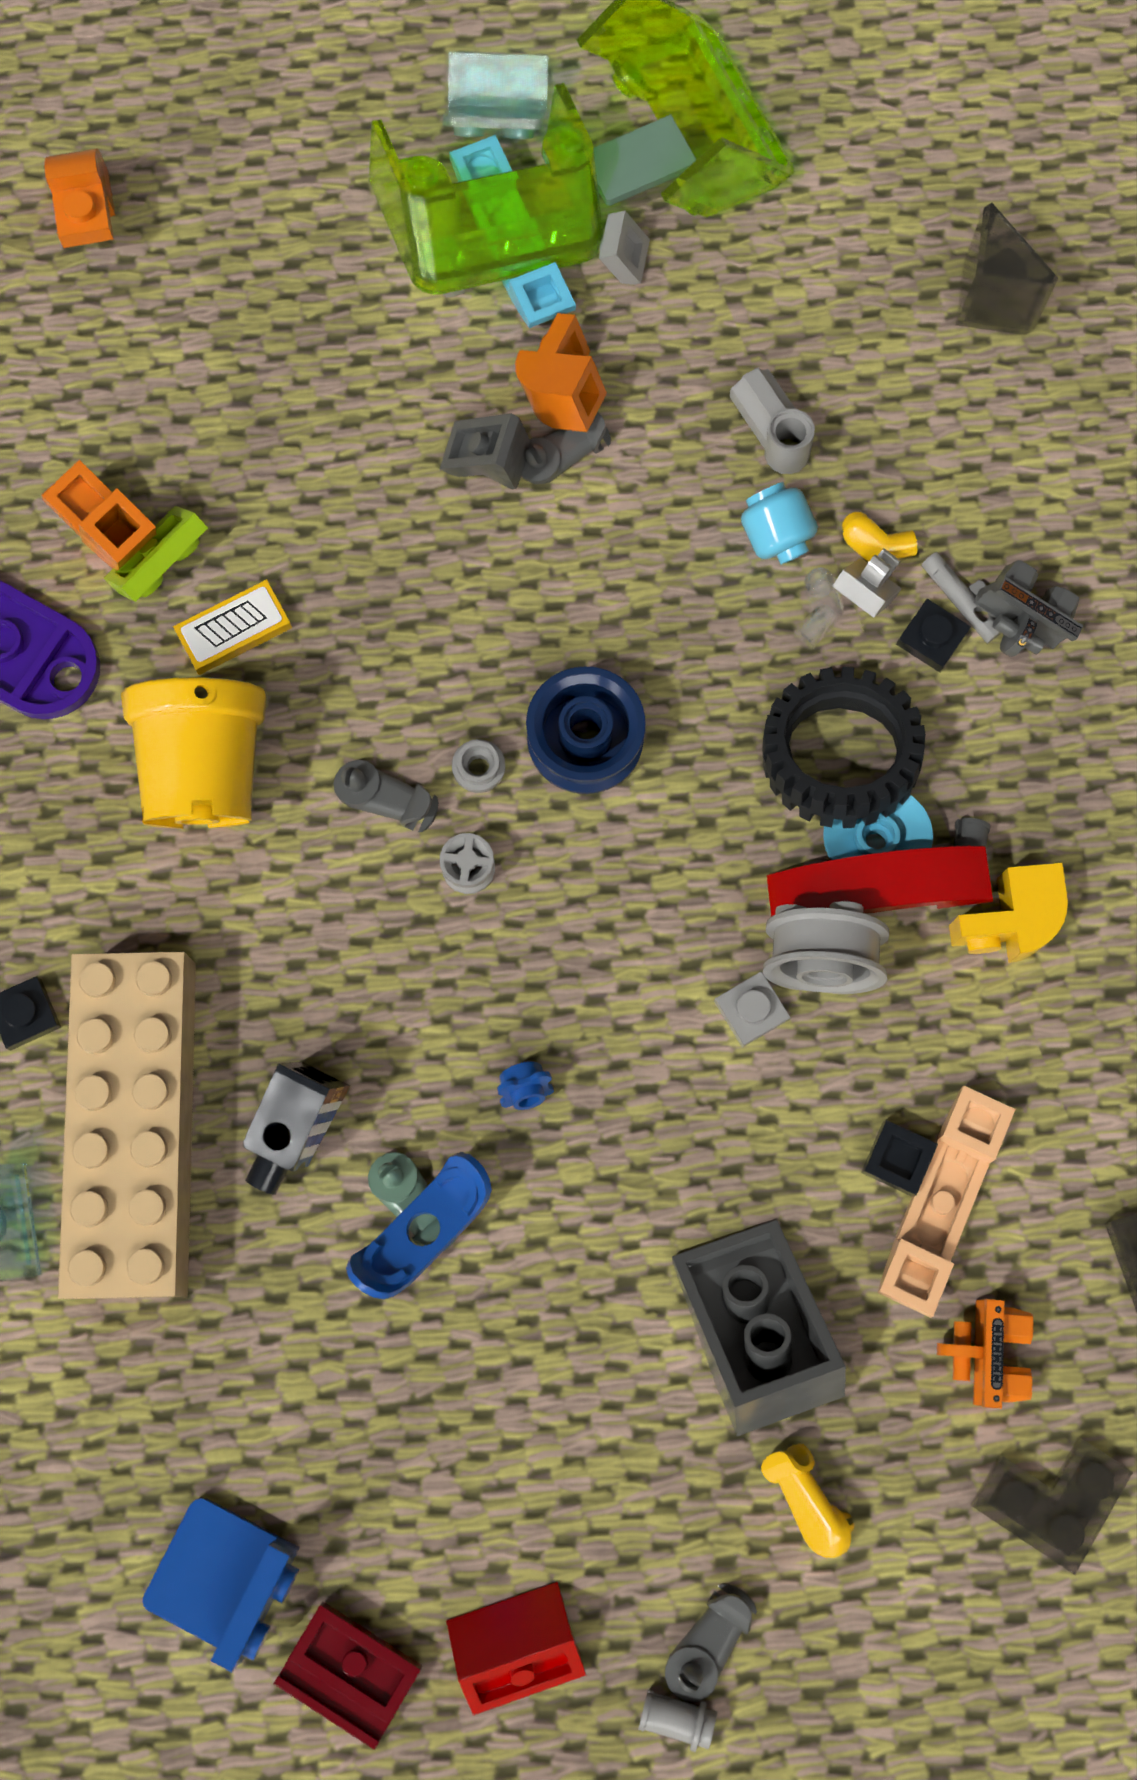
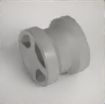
M462 833L450 838L445 843L440 853V867L447 885L463 894H475L484 890L492 882L495 874L494 854L489 843L481 836L472 833ZM476 866L482 867V869L477 868L474 872L470 873Z

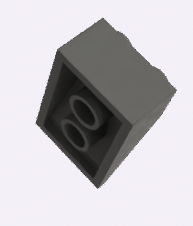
M777 1219L672 1256V1263L712 1376L737 1436L845 1397L846 1366Z

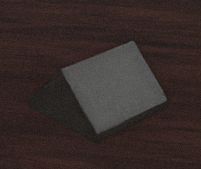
M993 203L984 207L963 262L956 326L1028 335L1034 331L1058 281V277Z

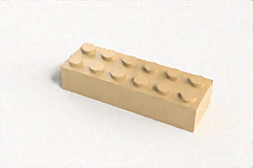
M185 952L71 955L58 1299L188 1297L196 963Z

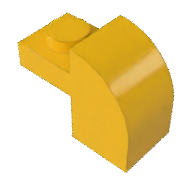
M1062 863L1007 867L997 878L1001 912L958 915L949 925L951 945H967L969 954H984L1001 950V942H1006L1008 963L1021 961L1035 954L1057 935L1066 918L1068 899Z

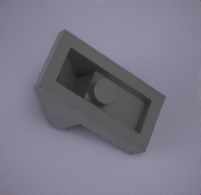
M512 413L454 421L440 470L457 477L484 475L510 489H517L526 462L525 451L527 448H530L531 441L520 418Z

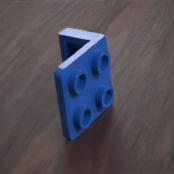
M198 1498L190 1504L144 1593L143 1605L149 1612L217 1647L210 1661L233 1672L245 1657L254 1661L271 1629V1626L263 1621L273 1601L276 1600L283 1603L299 1572V1569L291 1564L300 1547L207 1498Z

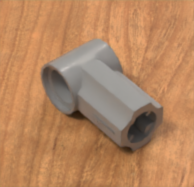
M756 368L744 374L740 381L731 388L730 399L765 449L764 457L767 464L781 474L799 472L806 466L810 458L815 431L812 419L805 412L795 409L769 369L760 370ZM791 439L798 444L794 446L781 443L780 440Z

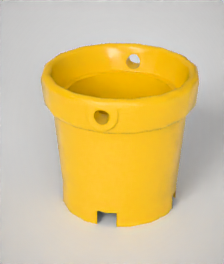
M205 677L148 680L132 684L121 692L123 715L126 722L133 729L142 823L152 827L183 829V824H208V828L234 827L250 823L249 820L252 821L251 808L257 726L264 722L266 710V694L264 689L249 682ZM203 687L207 691V697L203 699L198 698L195 695V689Z

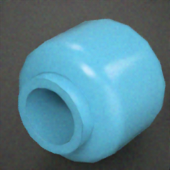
M780 482L746 500L749 508L742 513L741 523L755 554L759 558L770 559L777 556L782 565L809 552L805 542L814 537L818 526L800 489L792 487L786 489L784 483Z

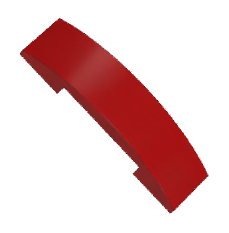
M986 846L934 847L874 853L809 864L766 875L771 917L776 914L778 906L787 904L800 905L806 908H829L830 904L834 902L848 901L861 904L864 907L863 913L868 914L937 905V909L993 902Z

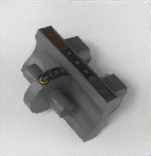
M1021 560L1005 566L995 582L979 589L973 602L997 617L992 627L1003 634L1000 650L1009 657L1016 656L1024 648L1034 654H1038L1044 646L1054 649L1065 639L1077 640L1083 628L1082 624L1074 620L1079 597L1066 588L1055 586L1046 590L1043 598L1040 599L1031 593L1038 577L1037 570Z

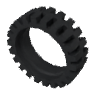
M832 667L820 669L818 680H815L812 674L808 673L800 677L798 688L792 683L783 690L782 699L776 698L772 704L770 715H767L763 734V768L766 778L770 779V788L775 796L782 794V804L790 811L798 806L799 817L810 822L814 814L820 816V825L831 828L834 819H841L843 828H855L857 819L862 818L866 826L876 823L879 813H882L885 817L894 813L898 802L903 805L909 798L911 790L915 787L924 758L925 727L921 725V714L917 706L910 708L911 697L904 690L896 695V683L888 678H885L880 685L876 684L875 672L865 669L861 679L854 678V667H842L841 677L834 676ZM842 708L863 712L882 723L893 736L897 751L895 762L884 776L870 784L847 788L823 784L802 772L793 760L790 741L792 733L799 723L818 711Z

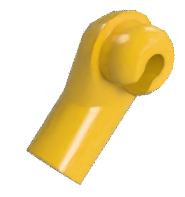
M852 512L843 520L844 540L867 562L874 555L878 556L882 549H886L898 559L917 555V539L913 530L886 534L863 512Z

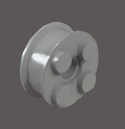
M834 902L830 904L829 908H806L793 904L778 906L776 914L766 922V933L773 939L772 958L768 959L763 965V975L772 983L793 990L833 994H856L875 990L887 982V971L879 964L880 946L889 939V928L881 920L864 914V907L855 902Z

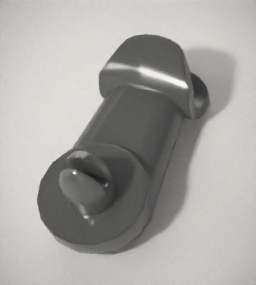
M597 412L588 432L558 429L543 437L530 439L531 445L525 451L526 462L521 476L527 482L533 484H546L556 479L592 450L596 454L604 450L600 443L602 438L609 447L611 436L601 414Z
M354 760L346 763L335 775L333 783L335 794L342 803L350 808L399 820L403 827L414 830L417 821L423 819L418 832L427 830L436 818L439 805L438 798L434 795L432 799L430 792L419 783L413 788L363 760Z
M720 1584L718 1586L727 1594L721 1596L717 1592H713L707 1602L708 1610L669 1655L665 1666V1679L668 1688L673 1694L684 1701L697 1702L707 1698L714 1691L718 1678L741 1633L743 1632L747 1635L751 1629L753 1621L752 1612L755 1615L757 1613L755 1603L750 1596L734 1585Z

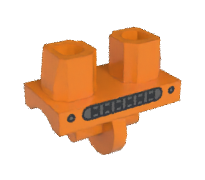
M976 1300L975 1346H971V1322L954 1321V1344L937 1343V1355L953 1356V1380L970 1381L971 1358H974L973 1405L1002 1409V1402L1010 1403L1031 1400V1368L1003 1366V1343L1031 1344L1033 1338V1314L1012 1307H1004V1300Z

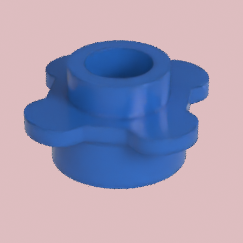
M523 1062L513 1065L504 1070L499 1076L501 1084L497 1087L499 1095L503 1096L500 1099V1103L504 1108L513 1106L517 1110L531 1109L543 1103L546 1099L545 1096L554 1092L552 1084H548L552 1080L550 1072L543 1071L542 1065L538 1062Z

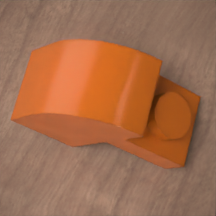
M98 148L45 157V176L52 192L58 238L63 248L114 240L110 217L115 216L109 172Z
M557 313L547 334L543 336L538 351L519 350L515 362V371L534 414L543 424L555 429L588 432L607 392L593 358L589 356L591 351L575 314Z
M80 460L41 495L43 501L81 537L82 542L107 565L117 571L156 535V526L118 488L112 492Z

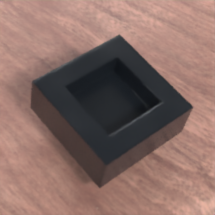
M926 599L898 639L896 645L936 671L941 672L971 626L929 599Z
M38 976L0 992V1036L6 1049L14 1050L62 1028L42 979Z
M885 1120L882 1122L861 1173L914 1197L919 1191L938 1143Z

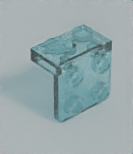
M449 51V106L442 114V125L454 127V135L479 137L484 136V130H487V128H503L504 137L534 138V132L544 129L547 120L549 54Z

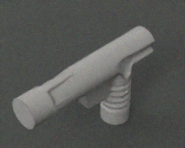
M938 552L930 555L921 564L923 569L987 644L1002 634L992 627L997 617L988 612L987 621L982 622L974 614L977 611L987 612L973 603L979 589L986 586L982 580H978L967 587Z

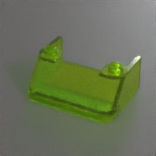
M614 0L576 39L580 48L610 62L615 71L612 74V80L626 97L632 98L635 95L648 102L657 120L671 115L694 154L696 161L660 193L665 202L685 209L693 216L698 214L708 218L780 187L794 174L795 171L790 158L723 40L714 28L700 16L670 0Z
M565 83L555 84L547 133L543 138L541 149L545 164L452 183L446 168L434 158L412 156L399 159L382 119L372 121L369 183L409 277L419 290L432 295H441L516 278L556 262L558 268L583 263L597 255L603 235L594 147Z

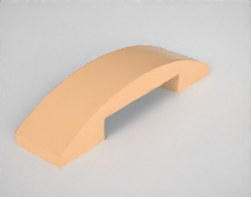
M961 1087L935 1143H938V1146L916 1196L911 1198L904 1214L877 1293L930 1318L934 1316L954 1263L951 1262L989 1164L997 1158L1016 1109L971 1088Z

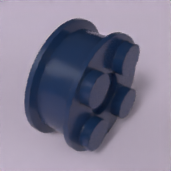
M575 667L550 677L534 694L526 716L528 750L539 773L556 787L578 794L603 792L621 783L636 767L643 749L646 721L641 700L624 679L602 668ZM589 721L597 725L600 732L594 738L580 739L572 733L571 729L579 722Z

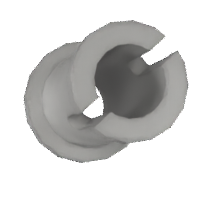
M648 1689L638 1730L643 1732L646 1730L691 1744L690 1751L696 1752L697 1746L709 1749L717 1711L707 1709V1702L703 1700L697 1706L654 1693L653 1690Z

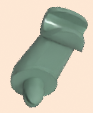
M397 1152L386 1153L377 1158L371 1165L368 1173V1185L372 1193L396 1217L428 1186L415 1163L406 1155ZM430 1214L416 1217L409 1226V1230L415 1235L412 1237L413 1241L418 1246H426L433 1243L440 1232L438 1219ZM457 1238L446 1249H448L457 1240Z

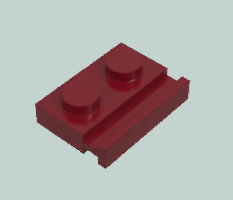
M323 1601L273 1684L375 1750L423 1665Z

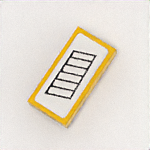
M266 579L174 625L173 628L198 675H201L292 629V625Z

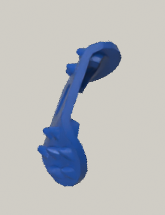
M464 1152L450 1156L438 1176L374 1241L350 1257L346 1266L348 1278L360 1291L373 1298L387 1299L394 1297L414 1282L472 1223L485 1207L492 1191L489 1176L480 1162L471 1154ZM423 1214L435 1216L440 1224V1232L437 1239L426 1246H418L412 1243L409 1238L411 1222Z

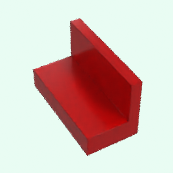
M558 1582L446 1620L458 1682L473 1716L586 1676Z

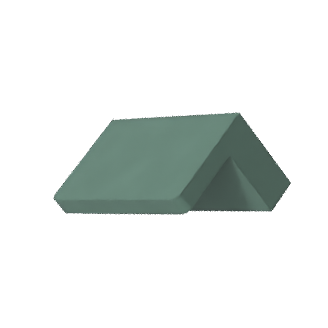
M669 115L582 152L581 182L589 196L599 192L605 204L611 206L694 170L696 158L673 117Z

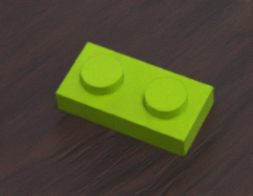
M175 505L155 525L156 535L118 571L113 568L103 579L120 595L134 602L140 597L144 598L152 594L163 582V574L175 561H181L191 555L199 545L198 538L208 529L196 513Z

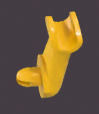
M798 1443L788 1447L786 1451L781 1450L768 1455L763 1460L761 1471L769 1482L779 1483L802 1537L809 1548L825 1558H837L846 1553L851 1545V1533L855 1528L854 1523L848 1524L847 1519L852 1516L849 1513L841 1512L828 1501L810 1472L815 1465V1460L807 1446Z

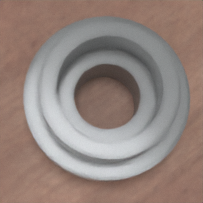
M476 739L464 743L457 749L452 759L454 778L461 787L470 792L482 793L492 790L501 782L505 774L503 753L495 744L487 740ZM475 759H484L488 762L489 768L486 773L475 775L469 771L470 763Z

